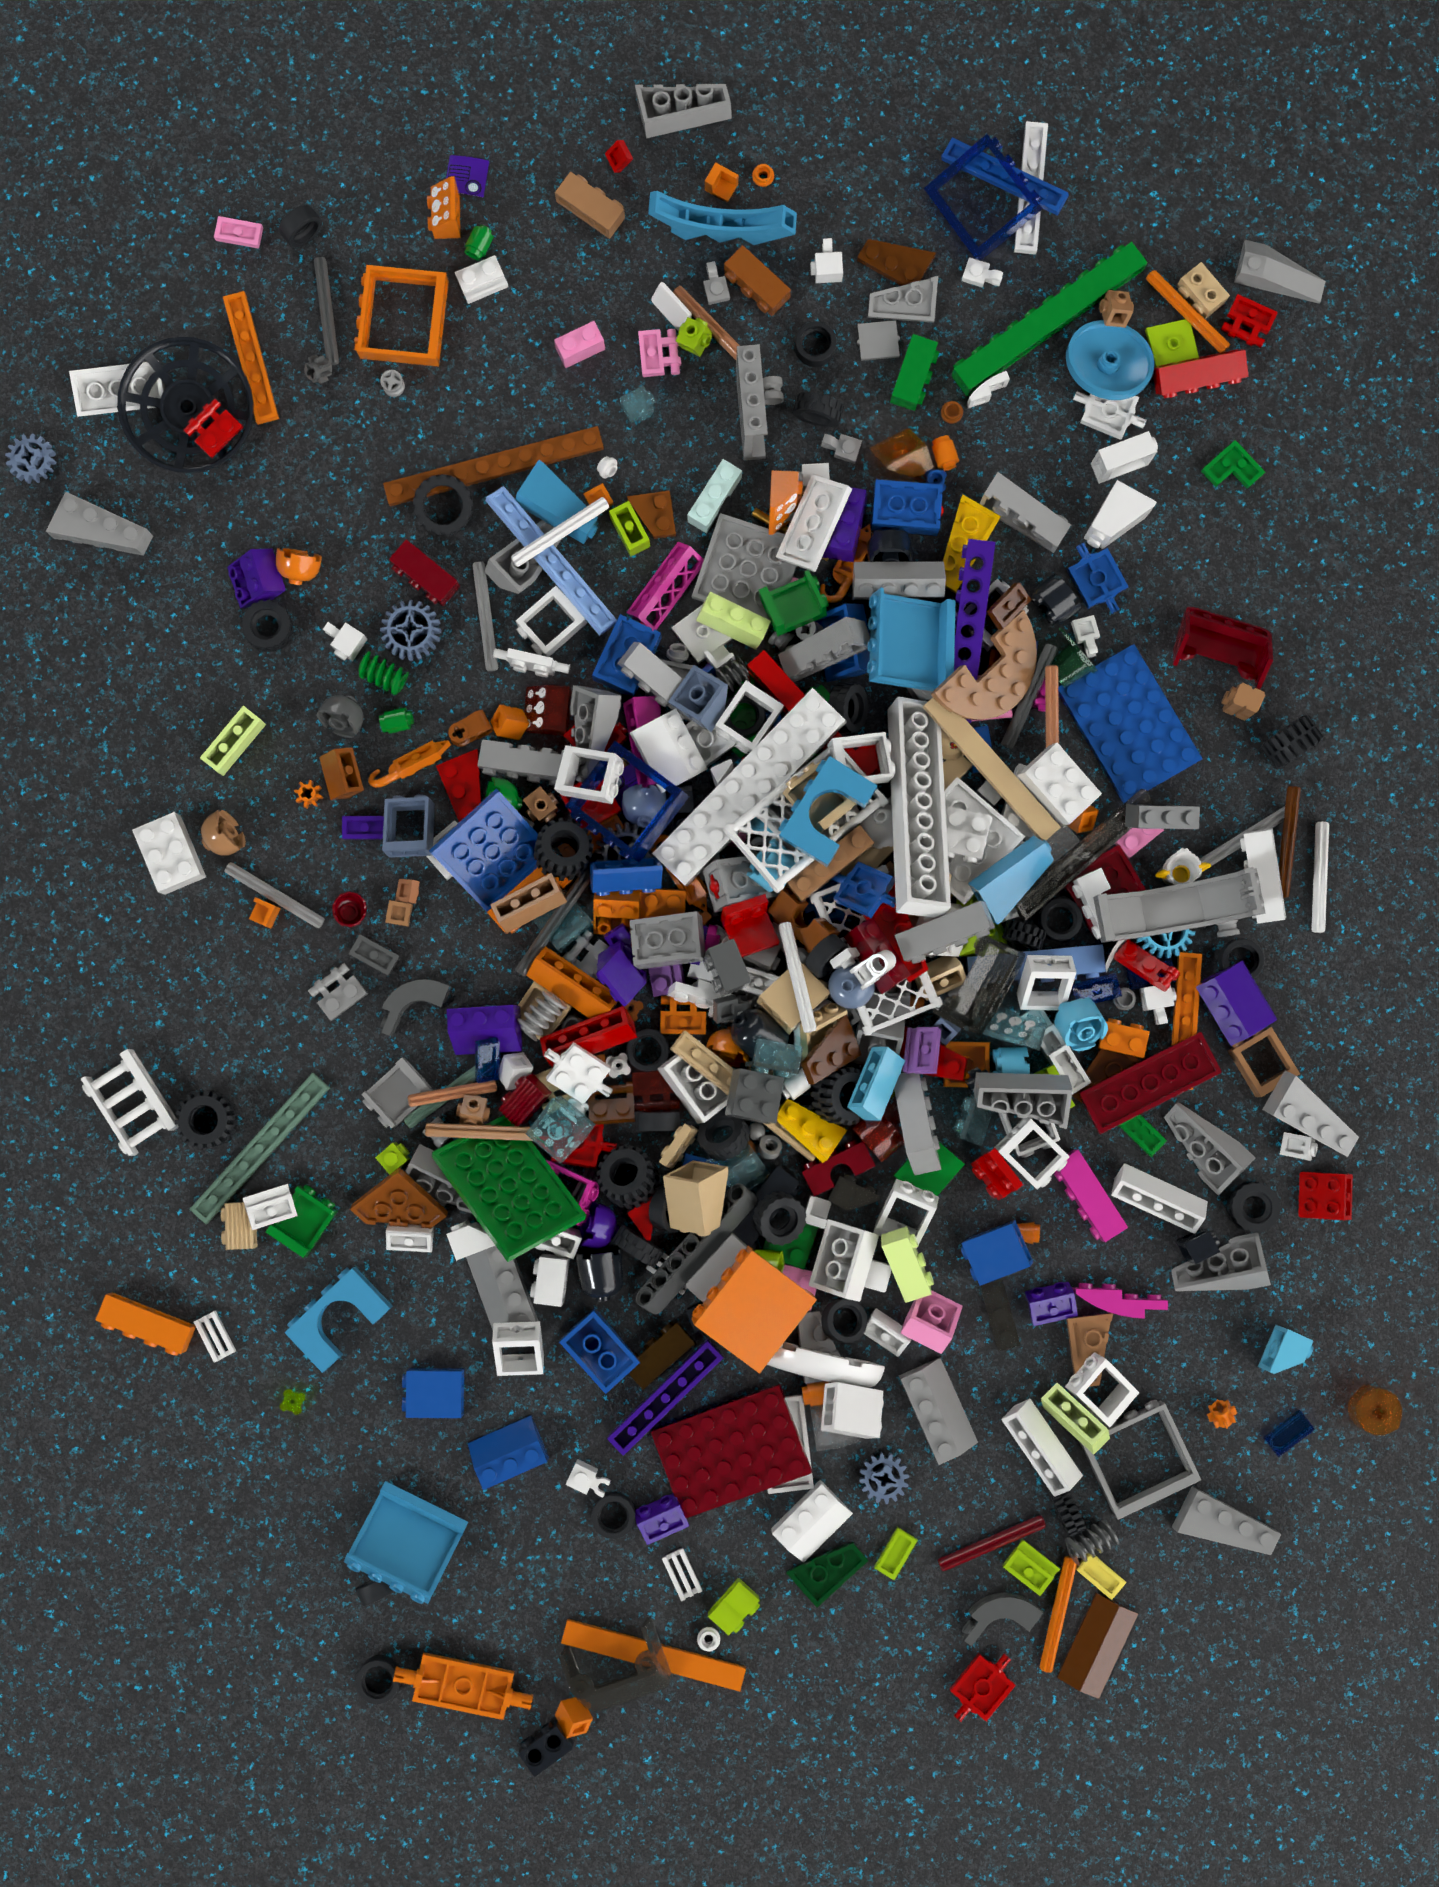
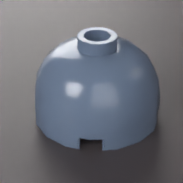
M642 784L629 787L624 791L622 810L625 818L630 823L636 824L639 827H650L659 823L664 817L667 808L665 792L661 793L658 787L649 785V788H642Z
M857 963L846 969H843V967L837 968L831 974L828 981V990L830 991L831 998L839 1006L846 1009H857L865 1006L875 991V984L862 990V985L855 974L850 973V970L858 965Z

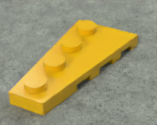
M963 494L942 561L944 562L946 574L945 588L956 594L963 582L958 581L960 567H965L966 558H961L963 544L968 545V539L987 541L1001 517ZM973 559V560L971 561V563H970V566H971V567H972V565H973V563L975 562L976 559Z

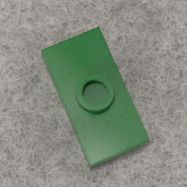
M1141 1115L1118 1125L1149 1157H1152L1167 1142Z

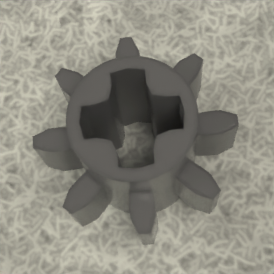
M324 355L308 357L309 362L305 363L304 367L307 378L312 380L313 383L319 382L321 384L327 382V376L332 375L330 361L324 358Z

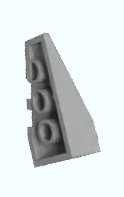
M1179 1102L1164 1117L1177 1140L1182 1142L1188 1153L1186 1155L1189 1160H1193L1199 1169L1197 1173L1200 1178L1217 1195L1221 1194L1255 1159L1239 1141Z

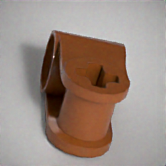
M478 710L452 724L448 734L455 746L464 747L477 739L489 735L494 729L484 711ZM457 731H460V733L463 735L462 738L459 739V737L456 736Z

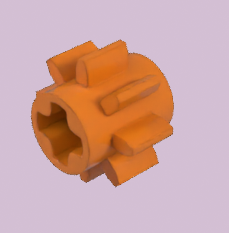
M309 780L308 784L299 782L301 787L299 790H294L299 798L295 801L297 803L304 801V808L308 809L309 804L317 807L316 802L318 799H323V796L318 793L322 789L321 786L313 787L314 782L312 780ZM307 790H310V791H311L310 794H311L312 797H311L310 799H308V798L306 797V796H307V794H306V791H307Z
M1217 1399L1212 1405L1208 1406L1210 1413L1207 1416L1209 1421L1214 1423L1215 1428L1222 1427L1228 1429L1232 1423H1236L1234 1415L1237 1414L1235 1406L1230 1405L1229 1400Z

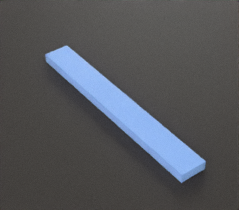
M504 486L486 497L485 501L524 547L544 535ZM554 545L533 557L599 636L615 626L617 619Z

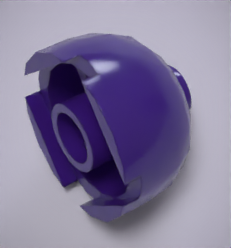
M592 1202L589 1208L588 1219L578 1229L582 1237V1242L579 1245L586 1248L599 1249L611 1242L618 1232L619 1226L617 1225L614 1212L608 1206Z

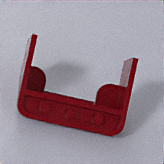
M1187 607L1173 648V665L1177 666L1180 659L1185 661L1193 659L1195 654L1237 666L1240 676L1247 680L1254 679L1255 688L1260 690L1273 662L1272 634L1259 626L1196 607Z

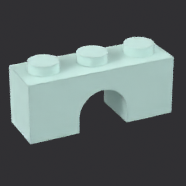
M723 459L687 515L688 523L707 534L717 518L724 500L727 496H731L740 482L742 470Z

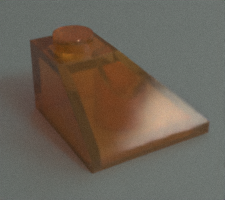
M910 428L870 447L871 452L887 469L910 477L923 475L928 470L934 468L927 445Z

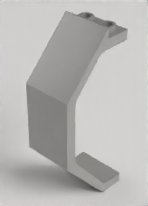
M1254 867L1190 883L1138 892L1111 895L1105 893L1093 897L1102 943L1160 935L1266 914L1257 868L1254 869Z

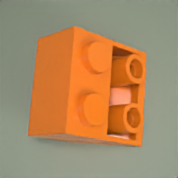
M633 890L631 894H619V891L610 892V895L598 896L594 893L593 934H606L622 923L631 934L630 920L639 919L640 890Z

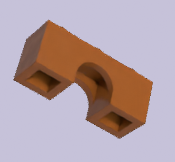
M782 889L767 911L773 916L772 919L780 925L783 922L791 923L795 939L804 945V949L808 953L825 937L831 934L837 936L840 934L825 918L813 919L810 925L807 926L803 920V911L809 903L807 901L801 902L791 889Z

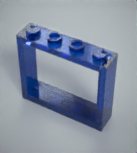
M988 134L982 137L924 187V190L974 258L979 261L984 259L1043 209L1039 203L1042 201L1035 189L1032 192L1026 186L1029 183L1028 179L1022 172L1017 174L1013 168L1016 163L1009 154L1003 155L1000 151L1003 148L1002 144L996 137L991 138ZM989 147L1030 204L979 246L938 189Z
M614 741L607 752L617 754L671 794L633 846L629 847L581 810L587 801L586 799L572 797L565 806L571 810L569 815L579 823L582 820L587 822L586 828L597 836L600 832L605 837L602 840L612 848L615 845L621 848L619 853L630 861L631 858H634L640 862L689 796L633 753ZM600 760L579 788L595 790L605 777L608 761Z

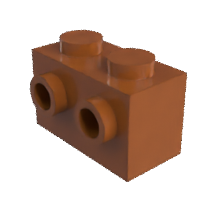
M353 747L333 749L319 757L330 800L347 799L364 791Z

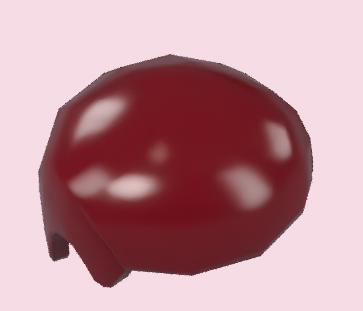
M350 891L340 894L332 906L335 921L345 927L359 925L367 912L365 900L358 893Z

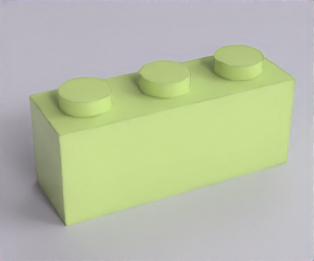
M709 592L696 621L755 650L762 642L771 622L712 592Z
M242 706L202 754L200 759L224 776L266 724L245 706Z
M907 1226L881 1234L883 1251L905 1303L932 1295L931 1285H934V1281L930 1271L926 1272L924 1268L926 1262L923 1253H918L916 1249L918 1242L915 1234H910Z
M1058 1383L1041 1398L1043 1408L1092 1454H1095L1110 1439L1109 1430Z

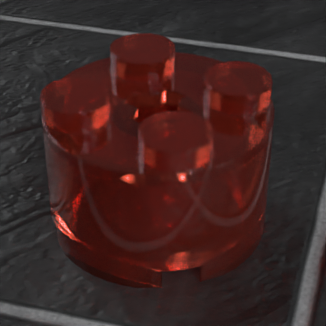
M884 1115L881 1121L861 1120L852 1128L881 1162L889 1158L904 1144V1138L898 1133L891 1122L885 1119Z

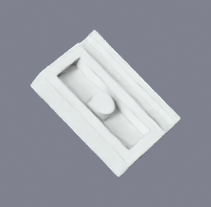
M495 255L455 272V276L468 304L508 287V283Z
M288 1184L242 1198L252 1230L298 1216Z

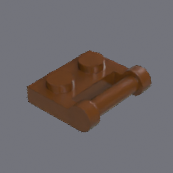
M626 1081V1084L606 1085L613 1089L611 1094L627 1093V1098L595 1100V1095H603L599 1091L592 1093L588 1098L590 1125L635 1122L633 1081Z

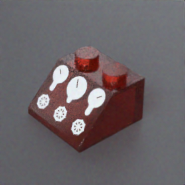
M556 685L527 687L524 713L529 721V725L525 732L563 736L568 731L571 702L570 687Z

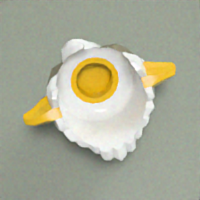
M1181 848L1166 860L1155 876L1161 878L1169 886L1190 883L1199 878L1203 871L1211 867V864L1207 862L1201 863L1198 856L1192 854L1187 848Z

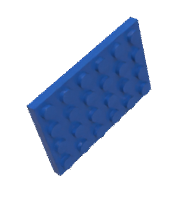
M1135 644L1058 687L1059 696L1123 804L1202 760L1197 748Z

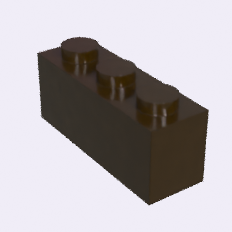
M670 1321L660 1330L663 1333L657 1339L654 1337L649 1339L643 1345L645 1350L639 1355L637 1352L634 1353L640 1363L628 1374L642 1390L695 1345L693 1338L678 1321L674 1324Z

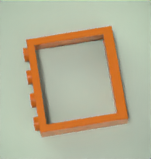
M366 265V273H363V277H361V284L364 286L363 294L359 296L361 316L358 315L356 320V327L359 329L358 337L354 339V350L357 351L360 359L439 367L449 283L447 274L444 272ZM376 280L435 286L428 354L368 348Z

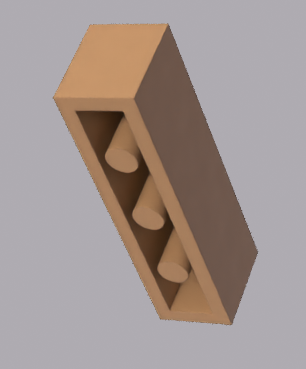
M861 825L837 843L840 847L828 867L815 860L788 882V886L801 902H804L874 846V841Z

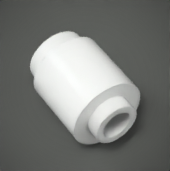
M803 1068L795 1070L784 1078L782 1095L786 1099L791 1098L795 1100L811 1088Z

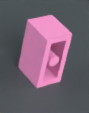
M595 321L554 339L556 350L565 368L605 350L604 339Z

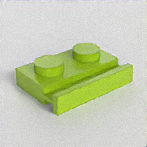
M1023 1539L1002 1565L1003 1568L1039 1596L1042 1595L1054 1579L1055 1574L1060 1571L1057 1565Z

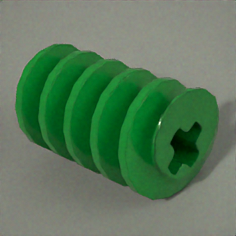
M368 651L359 665V677L361 679L367 678L369 683L375 681L377 687L383 685L385 691L391 689V693L397 695L403 689L409 672L402 675V667L394 671V663L386 667L387 659L378 663L379 655L370 659L371 651Z

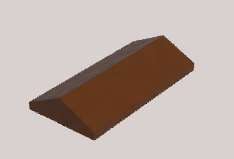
M1096 1592L1057 1678L1078 1691L1099 1699L1138 1613Z

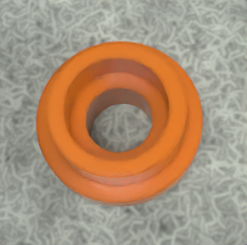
M760 164L755 167L752 173L754 183L760 187L769 186L774 180L773 169L767 164ZM765 174L767 178L761 179L759 176Z

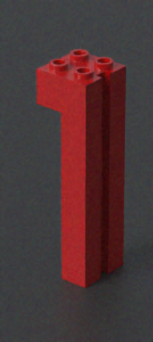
M765 650L747 664V671L755 680V684L763 692L784 705L781 712L784 716L805 696ZM837 732L832 738H839L842 736L839 732ZM831 739L820 749L821 752L828 748L827 745ZM876 745L861 746L856 751L853 748L844 749L866 776L881 774Z

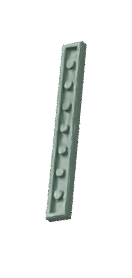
M312 1073L189 1210L205 1224H208L225 1206L224 1203H227L326 1094L330 1087L315 1073Z

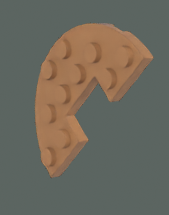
M1021 610L1004 629H999L990 637L1001 657L977 680L974 679L966 665L959 666L931 693L936 702L948 712H953L964 719L984 720L1005 714L1021 701L1030 687L1037 660L1034 631L1024 610Z

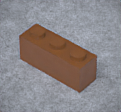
M743 245L724 263L725 277L731 283H736L740 286L741 292L747 298H753L762 312H768L773 316L790 299L791 289Z

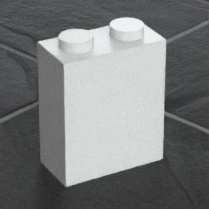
M840 1382L825 1383L821 1431L865 1439L880 1438V1431L882 1429L881 1416L884 1404L883 1391Z

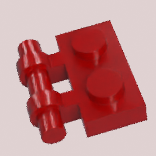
M1237 294L1227 317L1234 320V323L1232 325L1224 321L1221 330L1227 332L1228 336L1232 338L1238 337L1246 341L1247 345H1255L1261 348L1265 339L1258 337V333L1268 334L1278 312ZM1241 323L1253 328L1251 333L1239 328Z
M216 399L209 404L206 403L202 407L203 410L195 418L192 417L188 421L189 424L183 429L189 436L195 431L200 434L195 442L211 458L243 428L227 410L221 415L216 412L221 406ZM211 416L215 421L205 430L201 425Z

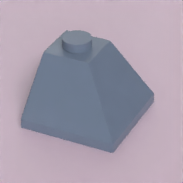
M693 665L668 703L698 725L712 732L716 723L725 712L728 685Z

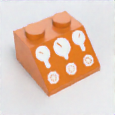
M455 176L431 186V195H427L428 209H431V217H428V230L433 232L434 239L461 238L460 195Z
M772 470L769 535L775 534L792 521L801 501L803 481H798L799 472Z

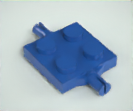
M1085 543L1078 545L1076 549L1082 559L1077 564L1069 567L1067 572L1087 609L1106 602L1111 614L1117 612L1120 608L1114 597L1126 590L1128 585L1110 551L1106 548L1099 553L1090 554Z
M859 861L846 876L839 873L832 878L833 881L841 884L833 898L836 903L869 918L873 917L882 903L888 904L891 907H894L896 904V897L888 895L895 884V878Z

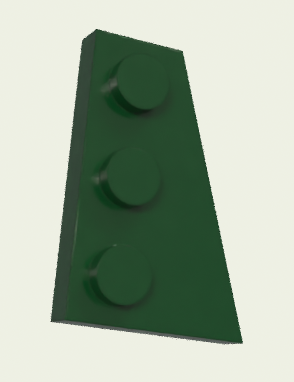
M852 1541L786 1570V1573L818 1608L868 1562V1558Z

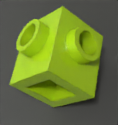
M687 317L685 323H682L679 328L676 342L682 349L700 357L705 347H708L711 342L712 332L707 327L708 323L700 318L694 320Z

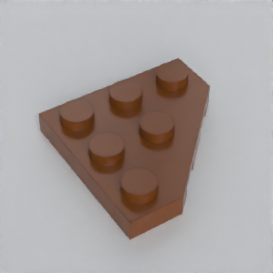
M400 1167L351 1204L350 1208L365 1224L376 1225V1222L389 1223V1226L408 1227L409 1224L421 1225V1228L431 1229L447 1217L448 1213L440 1203Z

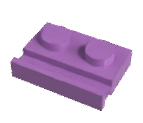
M682 964L648 968L653 997L668 995L669 987L676 981L686 984Z
M939 1027L907 1028L905 1062L903 1065L904 1073L937 1074L941 1029Z

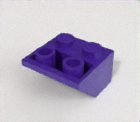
M273 548L250 549L227 567L240 609L250 607L253 603H258L261 600L275 599L286 591L282 576L276 567V557Z
M621 940L598 954L597 978L603 985L606 983L610 989L611 996L616 1002L620 1001L623 1006H626L646 984V972L633 965V955Z

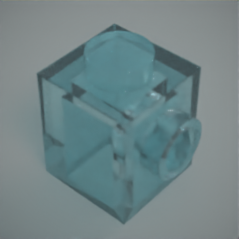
M644 386L620 397V405L630 424L639 419L644 421L654 412L653 404L656 403L651 391L646 392Z

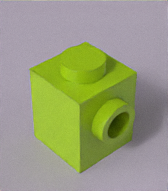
M397 1142L390 1144L375 1157L389 1175L399 1167L402 1168L411 1160L408 1156L410 1152L402 1143L398 1144Z

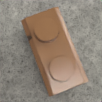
M1245 683L1239 684L1236 688L1232 686L1230 691H1226L1221 701L1224 704L1223 712L1230 715L1235 714V717L1245 721L1259 711L1265 697V692L1256 688L1252 689V686Z

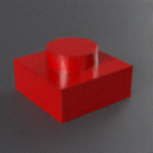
M617 140L605 152V156L614 173H620L633 160L624 140Z

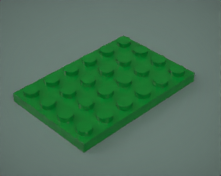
M505 1115L486 1124L514 1126ZM458 1138L432 1152L433 1160L507 1262L586 1219L585 1212L532 1141Z

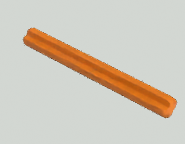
M1156 270L1151 271L1147 275L1146 280L1219 353H1223L1229 348L1230 343Z
M1071 1557L1064 1558L1039 1666L1044 1672L1051 1673L1053 1671L1077 1566Z

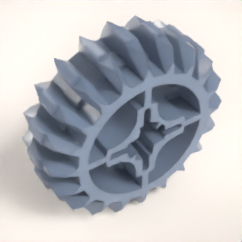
M409 600L408 606H406L404 601H401V608L398 609L395 605L392 606L393 614L386 611L389 620L382 619L381 621L386 625V627L380 628L381 633L385 634L381 639L383 642H387L385 645L387 650L392 649V655L395 656L399 653V658L403 660L407 654L409 661H413V657L416 655L418 660H421L422 656L420 653L424 652L426 656H429L430 653L427 649L429 647L433 650L436 649L432 642H440V638L435 635L442 632L441 628L436 627L440 624L439 619H434L437 615L435 611L430 612V606L426 605L422 608L423 604L420 601L414 606L413 600ZM415 615L425 618L428 622V627L416 624ZM406 616L404 623L396 625L402 617ZM412 623L415 630L409 635L407 631L410 630ZM394 634L406 637L407 647L398 644L394 639ZM426 636L423 642L416 645V640L419 637Z

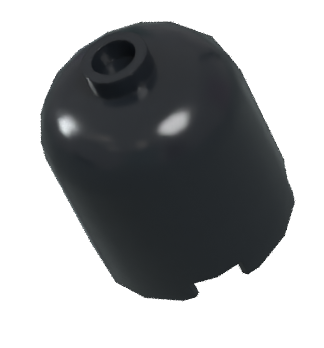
M750 1008L737 1015L730 1031L734 1044L760 1065H767L775 1061L773 1057L779 1050L781 1052L785 1050L789 1039V1034L772 1017L758 1008Z
M615 1245L614 1250H607L605 1246L599 1249L584 1248L585 1253L577 1251L576 1259L580 1287L583 1293L589 1297L596 1298L597 1301L610 1300V1296L617 1294L623 1287L621 1248Z

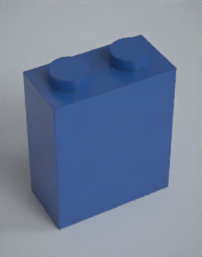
M1016 1220L969 1237L961 1243L963 1257L969 1260L972 1267L970 1268L974 1281H978L979 1286L1028 1268L1033 1264V1259Z
M409 1368L406 1374H403L402 1387L406 1388V1397L402 1398V1412H406V1418H462L464 1415V1369Z

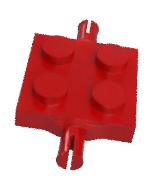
M559 1116L557 1127H563L566 1130V1137L554 1139V1133L542 1132V1137H539V1141L553 1140L551 1162L593 1169L597 1168L598 1157L602 1151L611 1152L617 1146V1143L603 1142L604 1124L590 1125L589 1120ZM575 1137L578 1144L566 1149L565 1146L568 1144V1138ZM557 1150H564L565 1155L562 1157L558 1156Z
M978 1653L950 1687V1691L962 1703V1706L954 1714L960 1722H962L969 1711L978 1714L987 1722L1016 1686L1003 1671L1011 1661L1005 1653H1003L996 1664L988 1661Z

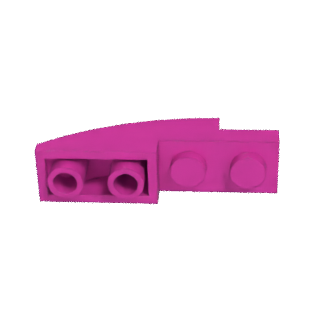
M1079 1283V1287H1072L1074 1293L1081 1299L1107 1312L1121 1316L1145 1319V1309L1168 1310V1300L1161 1299L1159 1294H1147V1298H1138V1294L1126 1293L1124 1298H1122V1290L1116 1288V1284H1102V1288H1093L1091 1283Z

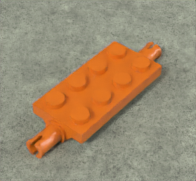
M423 1652L420 1669L414 1671L396 1666L393 1682L413 1685V1688H415L412 1698L413 1702L504 1720L506 1708H509L510 1705L530 1710L533 1700V1694L513 1691L511 1686L514 1671L425 1652Z

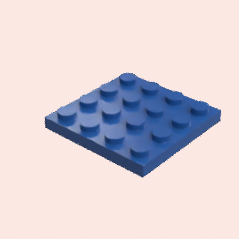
M495 789L437 842L429 852L487 912L491 909L490 904L502 899L538 868L536 865L537 860H534V847L538 833L499 790Z

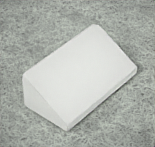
M661 282L651 301L679 331L681 324L685 323L687 317L692 319V313L668 286Z
M729 759L711 768L716 787L734 770L732 760Z
M388 1223L386 1229V1250L432 1252L434 1226L428 1229L421 1228V1225L408 1224V1227L389 1226Z
M877 1308L868 1318L864 1334L899 1357L911 1341L910 1338L901 1334L903 1326Z

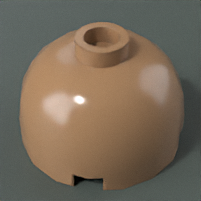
M224 810L215 811L202 824V844L207 850H211L215 854L221 856L231 855L245 847L246 841L243 832L239 835L234 827L239 825L237 821Z

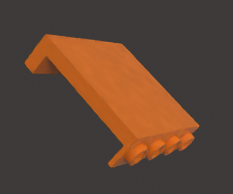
M748 1245L746 1249H741L736 1255V1262L733 1266L726 1268L722 1273V1280L719 1284L711 1287L706 1295L707 1299L702 1305L699 1304L694 1309L691 1320L697 1328L760 1374L817 1299L810 1291L802 1288L753 1251Z

